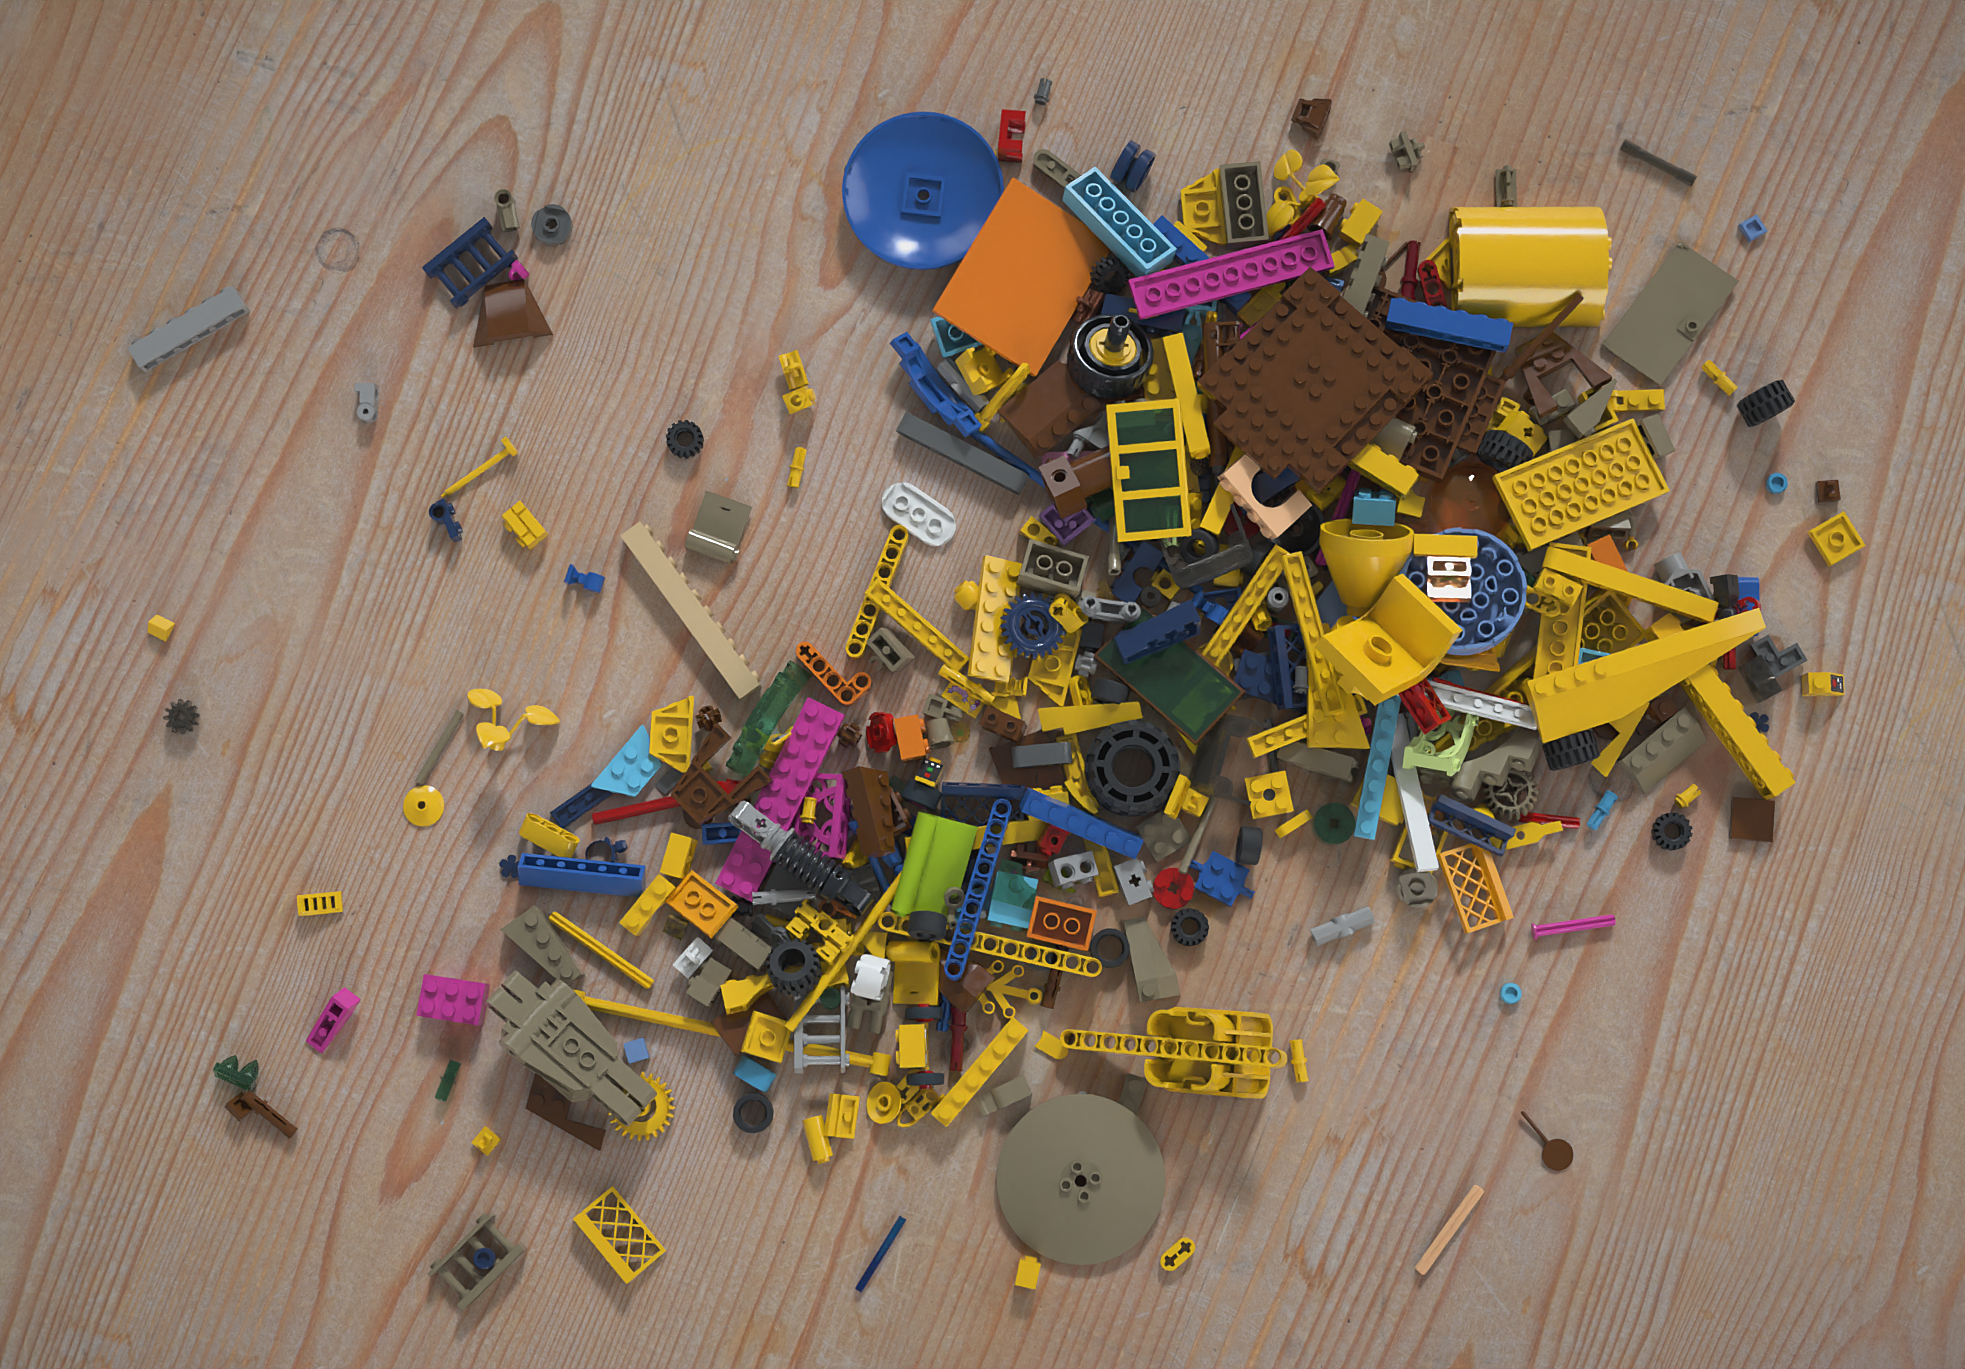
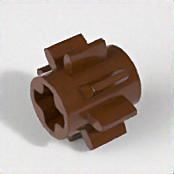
M712 706L702 707L698 711L699 714L696 715L699 729L704 727L706 731H712L713 725L716 722L718 724L722 722L719 709L714 710Z
M853 722L850 726L844 723L837 733V736L840 738L839 744L845 748H848L849 745L855 747L862 737V734L859 733L860 727Z

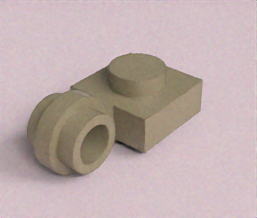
M932 694L928 695L922 714L938 719L943 718L946 713L948 714L947 718L955 722H959L963 718L962 709L951 706V709L947 708L949 700Z

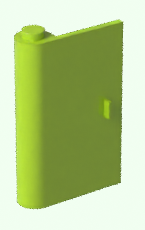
M918 812L891 907L895 911V915L906 917L911 912L923 910L938 912L947 917L948 907L944 901V893L950 887H959L961 889L978 827ZM952 894L950 898L955 899L957 894Z

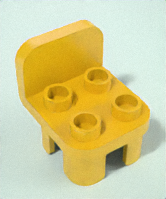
M1173 1007L1169 1010L1155 1011L1149 1017L1147 1035L1162 1038L1272 1047L1273 1023L1270 1015L1265 1013ZM1174 1043L1169 1046L1170 1054H1173L1176 1050ZM1195 1045L1189 1048L1191 1056L1196 1053ZM1216 1047L1210 1049L1209 1054L1211 1058L1217 1054ZM1233 1049L1230 1052V1058L1232 1060L1236 1059L1238 1052L1236 1049ZM1256 1050L1251 1053V1060L1253 1062L1258 1059V1052ZM1158 1057L1156 1059H1146L1144 1063V1074L1147 1081L1153 1086L1163 1087L1172 1092L1262 1099L1267 1095L1270 1085L1271 1068Z

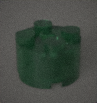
M1337 802L1328 803L1319 808L1314 813L1311 822L1314 837L1320 843L1330 846L1339 845L1347 841L1352 836L1356 826L1351 810ZM1329 820H1336L1337 829L1335 827H1329V825L1331 824Z

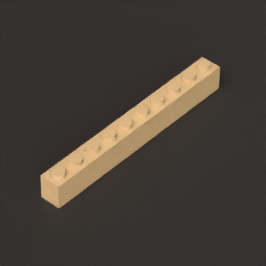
M638 522L620 535L739 699L741 701L745 700L761 688V685L758 683L761 681V678L755 670L750 672L747 668V665L750 663L743 654L739 656L736 653L735 649L738 647L731 638L727 640L722 634L725 632V629L719 621L714 623L711 619V616L714 614L707 605L703 607L700 604L699 600L702 598L695 589L692 591L689 589L687 584L690 582L684 573L678 574L675 569L678 565L670 556L667 559L663 553L666 549L659 540L655 542L651 537L654 533L648 524L643 526L641 522Z

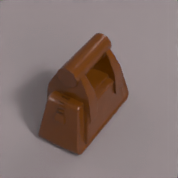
M1299 98L1291 121L1298 123L1303 131L1316 140L1319 139L1330 113L1332 100L1317 98L1305 100ZM1305 108L1307 110V113L1305 116H1301Z

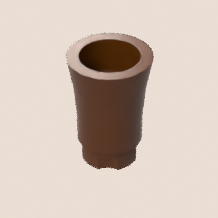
M1330 194L1329 198L1325 200L1326 206L1310 222L1307 229L1310 232L1323 229L1326 240H1331L1334 230L1345 211L1347 201L1337 194Z

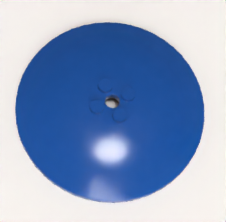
M936 112L906 113L890 118L874 127L853 150L847 162L842 183V199L845 214L853 232L861 243L882 260L899 267L915 270L943 268L961 261L1004 192L1001 167L988 142L965 122ZM925 191L929 194V198L924 201L920 200L918 194Z

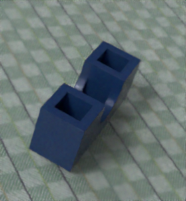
M1145 541L1142 544L1137 543L1132 551L1135 554L1131 561L1127 560L1121 569L1124 573L1120 579L1116 577L1110 587L1113 589L1111 594L1126 603L1136 602L1144 590L1134 580L1136 570L1140 567H1148L1155 571L1165 556V553Z

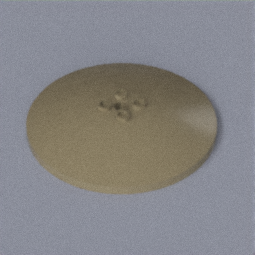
M1092 1094L1063 1095L1045 1101L1031 1109L1017 1122L1009 1133L1001 1150L997 1166L998 1197L1002 1211L1011 1228L1023 1242L1036 1252L1052 1260L1067 1264L1088 1265L1101 1263L1130 1250L1147 1234L1154 1224L1165 1192L1163 1158L1149 1128L1136 1114L1125 1106L1111 1099ZM1078 1175L1086 1177L1087 1183L1085 1186L1079 1187L1075 1184V1178Z

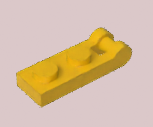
M1664 389L1613 390L1609 399L1614 412L1665 410ZM1617 398H1622L1621 405L1617 404Z

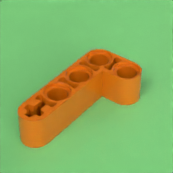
M804 641L796 646L795 651L799 660L843 706H853L871 689L872 680L868 674L864 672L857 673L846 682L812 644ZM803 648L809 649L808 651L813 657L811 661L805 654L802 655L801 650ZM817 662L825 664V668L821 672L814 670V665ZM831 677L839 679V683L834 687L828 685V680ZM860 678L868 680V684L863 688L857 686V681ZM845 692L853 694V698L848 702L842 700V695Z

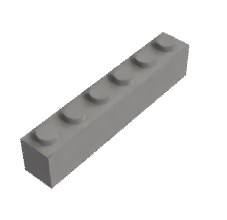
M234 286L225 287L218 295L206 298L202 301L201 305L196 308H189L185 311L184 315L178 318L170 319L165 326L153 329L148 336L136 339L127 348L138 367L146 373L250 312Z

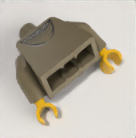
M1629 510L1577 531L1579 532L1580 539L1583 540V546L1586 545L1585 534L1590 538H1603L1610 534L1612 539L1625 540L1623 542L1624 550H1628L1629 542L1632 543L1633 550L1638 547V542L1634 539V536H1636V519Z

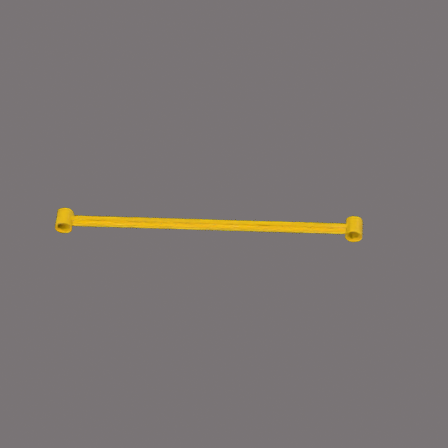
M573 989L589 1009L593 1011L721 1037L711 1022L587 997L585 996V991ZM789 1039L785 1051L794 1052V1039ZM807 1044V1046H803V1054L809 1056H841V1049L818 1044ZM845 1050V1054H849V1064L870 1068L869 1073L888 1076L892 1055L873 1052V1056Z

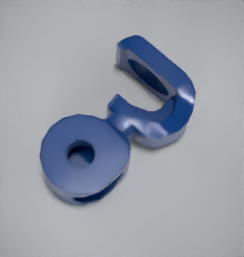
M570 564L564 583L567 585L583 584V589L601 593L605 577L593 572H588L587 574L579 573L574 565Z
M1200 590L1192 598L1195 608L1205 611V617L1219 625L1223 623L1230 612L1216 602L1210 603L1205 600L1203 592Z

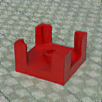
M1001 110L998 161L1022 163L1023 141L1013 140L1012 133H1025L1026 111Z

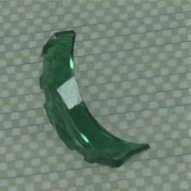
M791 660L787 663L783 672L777 674L772 685L766 689L742 728V733L732 748L733 753L726 762L727 768L743 778L754 769L777 724L797 694L811 679L812 674Z

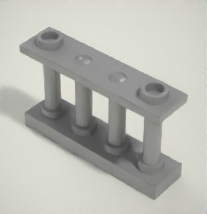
M841 986V994H821L815 1002L841 1003V1015L806 1014L795 1028V1073H803V1067H807V1065L841 1064V1073H845V1067L849 1066V1054H845V1005H849V992H845V986ZM799 993L798 997H795L794 1012L808 994L802 996V993ZM810 1023H841V1035L807 1036V1034H803V1026H807ZM807 1044H841V1056H807V1054H803V1046H807Z

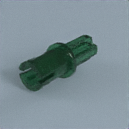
M449 1059L443 1077L440 1076L441 1082L435 1094L437 1100L447 1101L453 1083L456 1084L455 1078L461 1063Z

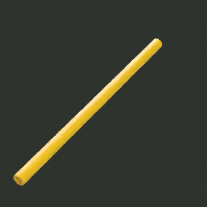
M901 872L853 934L855 941L846 952L840 951L833 964L828 967L819 979L818 985L814 986V989L809 992L785 1024V1027L793 1032L880 915L894 899Z

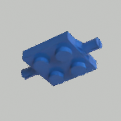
M1212 851L1209 859L1203 865L1192 859L1189 867L1199 872L1194 889L1229 907L1232 906L1235 898L1240 893L1252 899L1255 891L1244 886L1250 869L1215 851Z

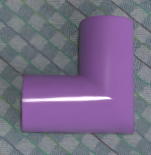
M1053 503L1039 515L1063 546H1067L1096 520L1087 508L1061 519Z

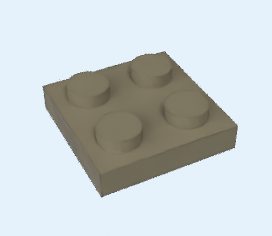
M1164 810L1135 826L1156 862L1189 844L1192 840L1178 816L1177 819H1172L1164 813Z

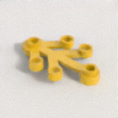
M996 960L986 970L991 974L995 972L1000 973L1004 969V964L1000 960ZM1000 963L1002 965L1001 970L996 971L994 964ZM1015 965L1010 972L991 983L986 989L992 992L1003 1009V1015L1006 1018L1014 1017L1015 1009L1009 1005L1003 994L1025 998L1033 1005L1040 1003L1042 1000V992L1038 988L1024 990L1005 985L1014 978L1023 976L1024 968L1021 965ZM1016 967H1020L1022 969V973L1020 975H1016L1014 973V969ZM1036 992L1038 999L1032 1000L1030 994ZM983 993L979 1001L983 1005V1011L991 1014L995 1010V1005L988 1001ZM988 1003L993 1006L990 1012L985 1010V1005ZM1007 1008H1011L1013 1010L1012 1016H1007L1005 1014V1010Z

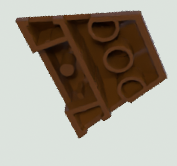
M524 279L484 286L474 348L494 345V342L553 335Z

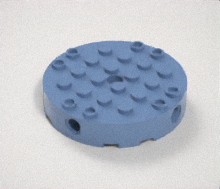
M1462 527L1445 529L1434 535L1477 536V558L1413 556L1412 551L1403 566L1401 574L1403 573L1462 629V632L1449 648L1447 654L1472 655L1481 653L1501 643L1511 633L1520 619L1526 603L1527 583L1525 573L1522 571L1514 552L1497 537L1478 529H1462ZM1454 565V571H1457L1460 578L1458 583H1465L1460 588L1465 589L1467 593H1455L1448 598L1447 595L1440 592L1437 593L1436 586L1439 588L1442 586V589L1447 590L1453 589L1455 586V589H1457V582L1453 581L1455 575H1452L1451 579L1444 580L1440 578L1437 572L1440 573L1447 569V566ZM1437 575L1439 580L1438 583L1440 584V586L1432 583L1435 581Z

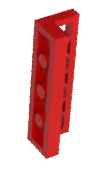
M1426 677L1416 685L1398 693L1424 735L1452 719ZM1424 692L1428 694V696L1430 697V700L1427 699V697L1425 696ZM1436 710L1439 711V713L1443 717L1442 719H1440V717L1436 713Z

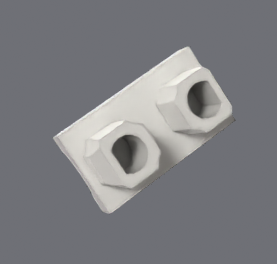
M697 937L675 961L673 966L689 979L714 950Z

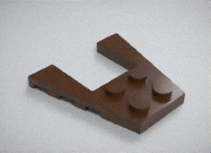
M1554 332L1521 366L1540 419L1558 410V404L1539 381L1541 378L1573 363L1594 391L1612 381V376ZM1536 338L1515 348L1517 358Z
M717 722L713 725L714 728L703 741L699 752L694 756L691 765L684 772L671 793V796L699 825L773 782L761 767L757 766L728 794L708 774L703 766L732 738Z
M535 1073L525 1109L601 1151L607 1130L568 1120L567 1116L571 1102L542 1076Z

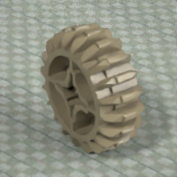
M1511 767L1503 788L1498 790L1497 793H1493L1492 785L1483 782L1482 785L1485 788L1481 790V794L1486 796L1482 800L1483 802H1489L1486 805L1487 808H1494L1492 811L1494 815L1500 812L1499 818L1503 819L1504 814H1507L1508 820H1511L1512 814H1515L1516 819H1520V812L1526 816L1528 814L1527 809L1533 810L1534 806L1532 803H1537L1538 800L1534 797L1539 794V791L1534 789L1538 784L1537 782H1531L1534 776L1529 775L1526 777L1528 771L1523 770L1521 773L1519 770H1512ZM1510 778H1515L1522 784H1514ZM1507 786H1508V789H1510L1511 792L1514 791V793H1513V798H1512V795L1510 796L1509 793H1506V791H1507ZM1527 791L1526 800L1518 805L1517 796ZM1505 800L1509 803L1510 807L1504 806L1498 801Z

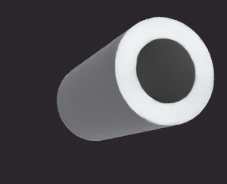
M1276 587L1269 592L1265 599L1269 613H1280L1288 603L1289 595L1284 588Z

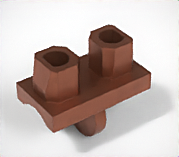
M1088 288L1083 297H1077L1076 302L1079 305L1070 319L1073 322L1082 324L1085 320L1094 317L1097 311L1100 312L1103 308L1105 294Z
M1016 843L1015 849L1011 853L1010 864L1018 865V870L1026 871L1025 877H1030V872L1038 873L1039 868H1048L1049 855L1041 852V847L1037 845L1035 846V853H1028L1027 844Z

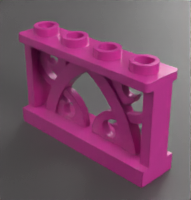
M817 773L814 781L818 780L822 784L823 791L821 792L815 786V792L812 793V783L806 797L817 799L816 807L824 801L826 808L833 813V818L827 821L821 830L815 822L813 824L801 823L800 815L803 812V801L794 819L793 828L799 836L804 837L803 842L807 840V836L810 837V843H813L816 838L818 839L814 853L820 849L823 842L829 846V852H823L821 857L826 854L829 858L845 859L852 801L851 797L848 798L846 789H849L847 780L843 779L842 774ZM826 780H835L836 786L828 788ZM835 799L834 806H831L830 801ZM829 826H832L831 834L827 830Z

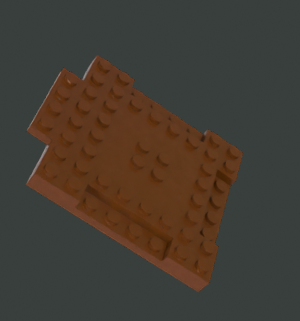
M1310 266L1285 291L1282 298L1260 321L1197 381V387L1225 411L1213 423V426L1275 480L1288 467L1320 495L1432 379L1434 373L1403 346L1400 348L1341 297L1340 291Z
M1374 286L1372 293H1375L1372 305L1367 304L1365 311H1368L1367 319L1400 348L1403 346L1434 373L1432 379L1395 416L1415 426V431L1418 432L1414 443H1409L1405 448L1399 463L1404 466L1409 465L1417 471L1419 476L1441 484L1456 448L1475 456L1506 381L1487 374L1496 351L1385 328L1391 298H1404L1408 302L1413 303L1418 301L1380 286Z

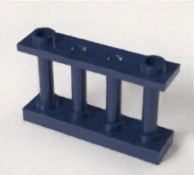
M485 217L422 267L430 279L438 277L454 297L449 301L455 308L467 304L472 295L505 268L512 267L511 264L518 259L513 250L506 253L490 234L493 227ZM480 239H485L501 258L492 266L475 247V243ZM465 251H469L485 270L478 278H475L459 260L460 255ZM449 264H453L469 283L462 291H459L443 272L444 268Z

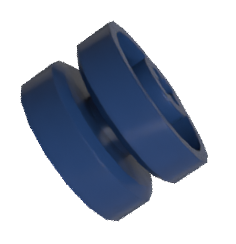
M1130 140L1120 154L1111 172L1110 180L1121 184L1126 179L1125 188L1136 193L1148 176L1156 154L1146 149L1139 155L1141 146Z

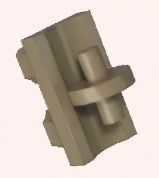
M1406 131L1400 132L1397 138L1389 142L1392 153L1402 150L1404 155L1395 160L1398 170L1409 169L1411 172L1416 170L1415 166L1418 165L1417 159L1423 157L1421 150L1425 148L1424 143H1417L1416 138L1409 140Z

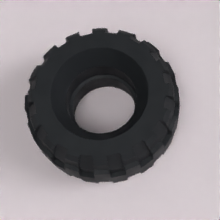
M1137 720L1118 722L1103 730L1090 745L1085 760V778L1091 794L1107 810L1127 817L1146 815L1162 807L1169 800L1180 774L1179 755L1169 736L1155 725ZM1126 749L1141 750L1151 760V776L1145 784L1139 787L1124 786L1114 775V760L1119 753Z

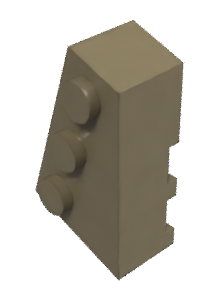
M731 916L712 938L721 947L723 944L729 947L730 950L728 952L737 959L742 957L746 960L745 965L754 971L756 969L762 971L766 966V961H768V953L772 954L771 949L773 947Z

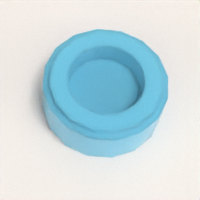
M1507 983L1500 989V997L1505 1003L1514 1004L1521 998V989L1517 984Z

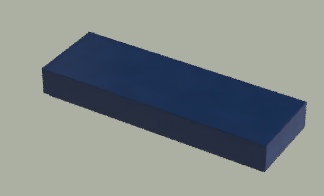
M590 784L551 811L550 814L559 827L565 829L612 796L613 793L598 788L594 789Z

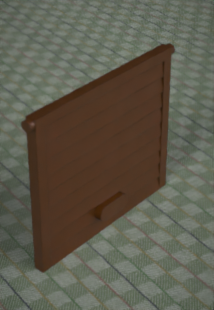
M1041 729L1024 736L1019 745L1014 742H1008L996 748H989L1002 784L1025 785V792L1027 787L1031 789L1041 788L1042 790H1050L1052 786L1066 788L1064 785L1066 780L1060 765L1014 769L1012 766L1011 747L1048 744L1050 740L1046 731ZM1011 799L1009 801L1013 812L1019 808L1020 799Z

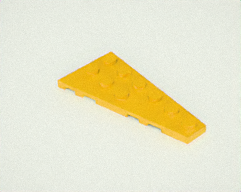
M1322 623L1324 633L1327 634L1330 631L1329 624ZM1306 652V668L1308 667L1307 685L1309 686V689H1307V748L1369 749L1370 746L1352 693L1348 694L1339 685L1346 712L1324 717ZM1335 670L1337 680L1339 681L1341 677L1339 673Z

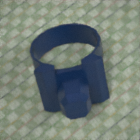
M605 837L604 841L598 840L589 844L586 848L585 858L588 860V850L593 844L604 842L612 850L610 862L618 863L619 859L616 853L625 852L628 846L625 840H619L613 844L610 838Z

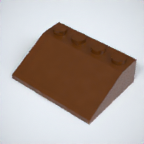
M1057 360L998 409L997 412L1036 459L1044 455L1102 405L1094 395L1079 387L1072 379L1068 369Z

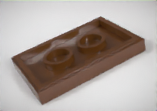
M768 993L758 998L746 1011L728 1015L724 1012L711 1021L712 1026L735 1056L742 1052L741 1048L753 1011L787 1021L785 1015Z

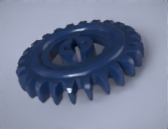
M1033 592L1030 593L1029 598L1023 593L1022 600L1019 597L1014 598L1016 604L1008 602V606L1011 609H1003L1007 616H1002L1000 619L1006 623L1001 624L999 628L1006 629L1001 636H1008L1004 644L1012 643L1010 651L1017 648V656L1024 652V659H1027L1031 654L1032 659L1035 660L1038 654L1041 659L1045 657V652L1048 655H1052L1051 648L1058 650L1056 642L1063 643L1062 638L1059 636H1064L1066 633L1061 630L1063 626L1049 613L1051 605L1049 603V596L1043 600L1041 593L1038 594L1037 598ZM1030 611L1041 613L1046 618L1048 630L1045 636L1042 632L1043 621L1037 616H1032ZM1021 616H1023V618L1025 619V621L1022 624L1023 633L1028 637L1035 636L1037 641L1029 640L1025 638L1021 633L1019 628V621L1021 619ZM1031 624L1036 626L1034 629L1029 628Z

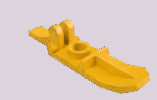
M1561 821L1543 825L1530 822L1513 826L1516 831L1514 837L1508 840L1505 850L1536 843L1544 835L1563 831ZM1523 832L1525 835L1524 839H1518L1517 833ZM1495 837L1490 838L1492 846L1499 849L1501 840Z

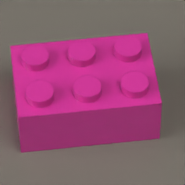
M424 974L416 1016L483 1025L486 1011L485 1001L488 999L490 984Z

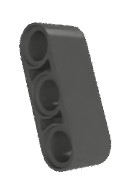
M1071 742L1011 747L1012 766L1014 769L1072 763Z

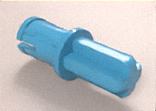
M1607 790L1599 804L1594 806L1595 811L1587 822V826L1590 829L1597 830L1604 818L1609 816L1611 807L1618 799L1616 794Z

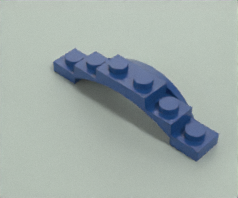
M908 332L892 339L890 345L902 358L899 364L911 378L908 384L932 414L938 412L949 426L954 423L964 437L979 430L982 425L974 416L973 411L946 385L926 357L921 346L912 339Z

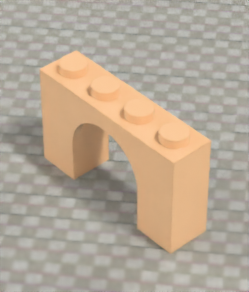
M1244 453L1217 478L1220 480L1221 486L1234 496L1235 503L1247 511L1248 518L1259 525L1261 533L1266 538L1275 539L1305 513L1312 504L1300 490H1297L1277 507L1270 508L1261 505L1253 496L1251 489L1252 479L1261 468Z

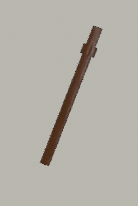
M1578 293L1524 352L1502 371L1503 374L1499 379L1506 382L1509 378L1512 379L1517 374L1516 371L1582 302L1584 297Z

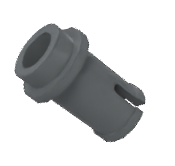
M1044 78L1040 79L1037 94H1034V102L1041 106L1049 102L1048 95L1052 81L1047 78L1045 82Z
M1295 667V685H1293L1295 693H1307V689H1309L1307 685L1308 667Z

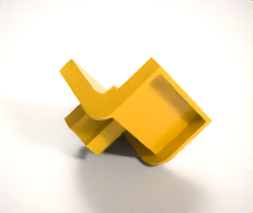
M1402 573L1391 580L1378 601L1367 613L1359 619L1323 635L1315 648L1335 667V670L1341 677L1337 683L1348 694H1359L1373 705H1377L1416 685L1427 677L1442 660L1462 632V629Z

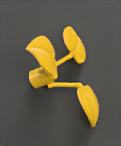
M1290 149L1279 158L1273 171L1275 178L1283 181L1290 176L1302 192L1299 194L1300 203L1289 201L1285 204V202L1280 200L1269 208L1266 218L1268 235L1270 237L1283 229L1292 220L1294 215L1292 206L1299 207L1302 210L1305 207L1308 208L1316 198H1320L1317 196L1319 193L1330 188L1340 180L1329 166L1322 164L1315 167L1309 173L1308 182L1305 183L1306 187H1304L1293 174L1302 167V156L1300 153Z
M481 688L468 691L467 698L471 704L479 708L492 709V724L483 722L479 723L476 727L477 737L484 749L490 747L496 751L504 750L506 742L511 739L514 731L526 718L528 722L535 725L560 724V720L552 711L543 706L532 705L525 708L526 714H523L510 732H508L505 727L496 726L495 706L502 704L501 697L488 689Z

